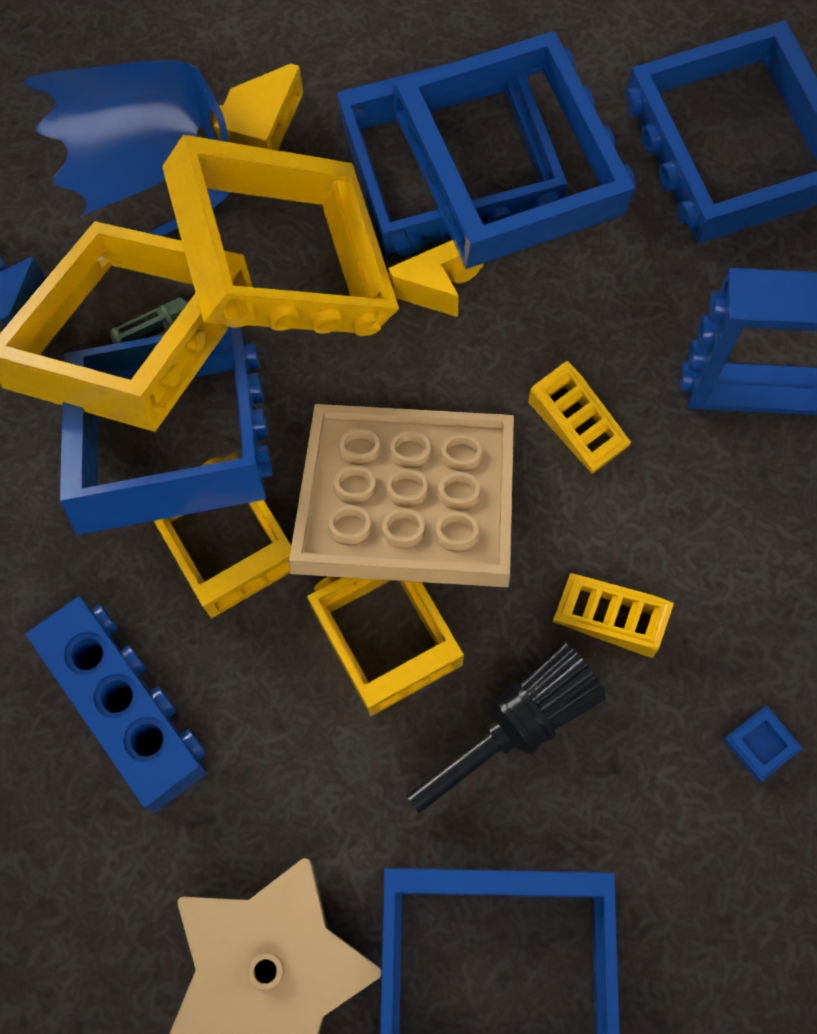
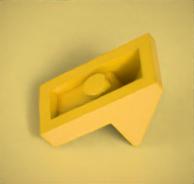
M453 240L390 267L389 278L397 299L458 317L459 297L451 282L454 281L459 284L469 281L483 268L484 263L466 269Z

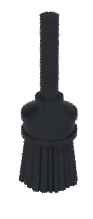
M566 642L560 643L519 685L513 682L500 697L495 696L490 700L493 720L484 727L487 733L407 794V799L420 814L500 750L506 754L511 749L516 748L530 755L535 754L541 744L547 740L551 741L556 737L554 730L606 700L605 689L587 663Z

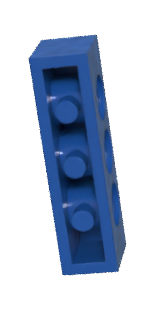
M78 596L25 635L142 806L156 813L208 773L200 762L208 754L189 728L183 733L178 731L169 718L177 712L176 708L159 686L152 691L149 690L140 677L141 674L147 671V668L133 648L128 644L123 649H120L111 636L112 633L118 630V627L101 604L92 609ZM102 648L103 658L99 665L91 670H83L82 663L85 655L92 649ZM132 689L133 699L129 707L122 712L113 713L111 701L114 695L120 690ZM151 731H161L163 734V744L160 750L154 755L142 756L140 744L143 737Z

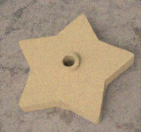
M304 858L297 862L249 900L180 897L178 907L196 971L170 1034H319L326 1014L382 976V969L327 928L313 865L309 859ZM263 959L271 960L277 968L275 979L267 984L260 982L255 975V968Z

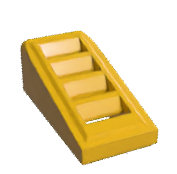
M569 361L564 362L530 389L528 403L591 474L595 473L630 446L631 441ZM565 387L568 392L554 402L551 397ZM578 402L582 408L567 419L563 412ZM592 417L597 423L579 436L575 429ZM606 432L610 439L591 452L587 445Z
M570 573L553 622L653 658L660 647L674 603L651 594ZM580 590L590 593L582 617L572 614ZM601 597L610 600L603 623L593 620ZM621 604L630 607L624 629L614 626ZM641 612L651 615L645 635L635 632Z

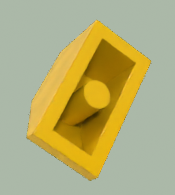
M288 64L230 89L224 105H219L226 123L229 142L279 150L303 95L300 67L298 65ZM214 114L212 129L216 133L217 139L220 140V127Z

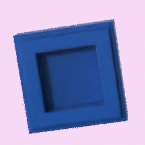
M767 705L723 739L758 783L765 780L803 749Z

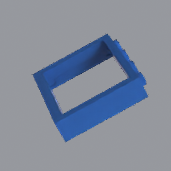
M786 20L633 67L631 70L628 87L624 90L629 103L627 113L630 117H637L642 127L641 139L644 149L648 154H655L660 165L659 177L665 191L673 192L678 202L677 214L680 224L687 223L698 244L817 205V171L714 204L659 93L763 61L817 163V77Z
M555 31L409 76L394 83L393 112L466 269L625 215L636 187L634 174L627 164L622 163L615 149V140L610 127L602 124L595 110V101L588 86L582 85L575 71L572 53L568 48H563ZM543 72L600 186L483 225L428 108Z
M441 66L337 92L342 127L385 256L393 253L402 256L411 255L419 251L423 245L438 241L447 243L452 238L439 209L391 222L360 129L397 120L393 112L395 81ZM526 77L428 108L429 111L501 92H505L539 183L472 200L483 225L565 198L566 178ZM363 107V109H360V110H356V111H353V110H352V109H355V108Z
M729 268L719 292H711L709 315H702L700 318L698 340H691L688 362L681 363L679 391L688 392V409L817 415V368L726 363L743 328L817 331V272Z
M229 327L224 336L195 375V377L234 370L242 459L98 485V416L85 412L82 407L63 402L60 502L76 535L266 500L264 478L273 476L268 446H260V440L268 438V429L263 408L256 409V404L264 402L260 376L258 372L252 373L253 369L260 368L256 344L246 343L242 327ZM164 335L64 353V362L131 380Z
M384 869L380 1034H400L403 894L592 898L595 1034H620L615 873Z

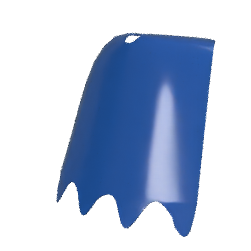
M157 60L56 71L31 76L23 82L31 89L48 94L55 101L54 109L40 121L36 127V132L40 135L60 140L65 144L67 158L64 165L54 176L53 182L59 187L74 190L82 195L87 206L81 217L165 181L162 166L182 135L197 137V130L202 126L207 139L218 140L211 126L210 110L213 111L219 123L221 132L219 141L229 142L226 123L215 97L198 69L186 62ZM208 189L212 209L222 203L231 192ZM175 219L148 233L164 236L178 229L177 221Z

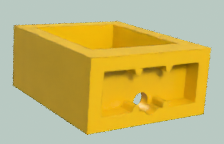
M234 452L225 458L222 456L212 458L201 466L239 458ZM264 500L251 502L248 505L271 541V544L207 581H204L171 524V522L184 515L154 521L201 605L211 619L290 573L289 558L291 544Z
M328 576L315 585V592L308 595L307 598L370 716L463 666L464 654L422 582L400 581L436 646L375 680L368 682L333 619L331 612L391 580Z

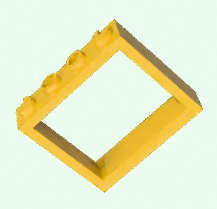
M182 135L162 168L203 323L226 324L233 328L243 326L271 327L277 331L304 329L314 330L320 334L348 332L355 333L358 336H369L381 330L380 327L399 309L353 163ZM207 189L322 205L350 296L234 286Z
M94 221L0 333V384L6 390L62 406L63 402L82 407L87 413L156 432L224 336L229 326L226 324L203 323L195 293L131 380L41 356L42 351L111 266L193 285L182 241ZM224 250L233 285L253 287L244 255Z

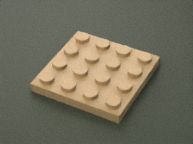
M315 404L289 558L290 574L509 587L514 415Z

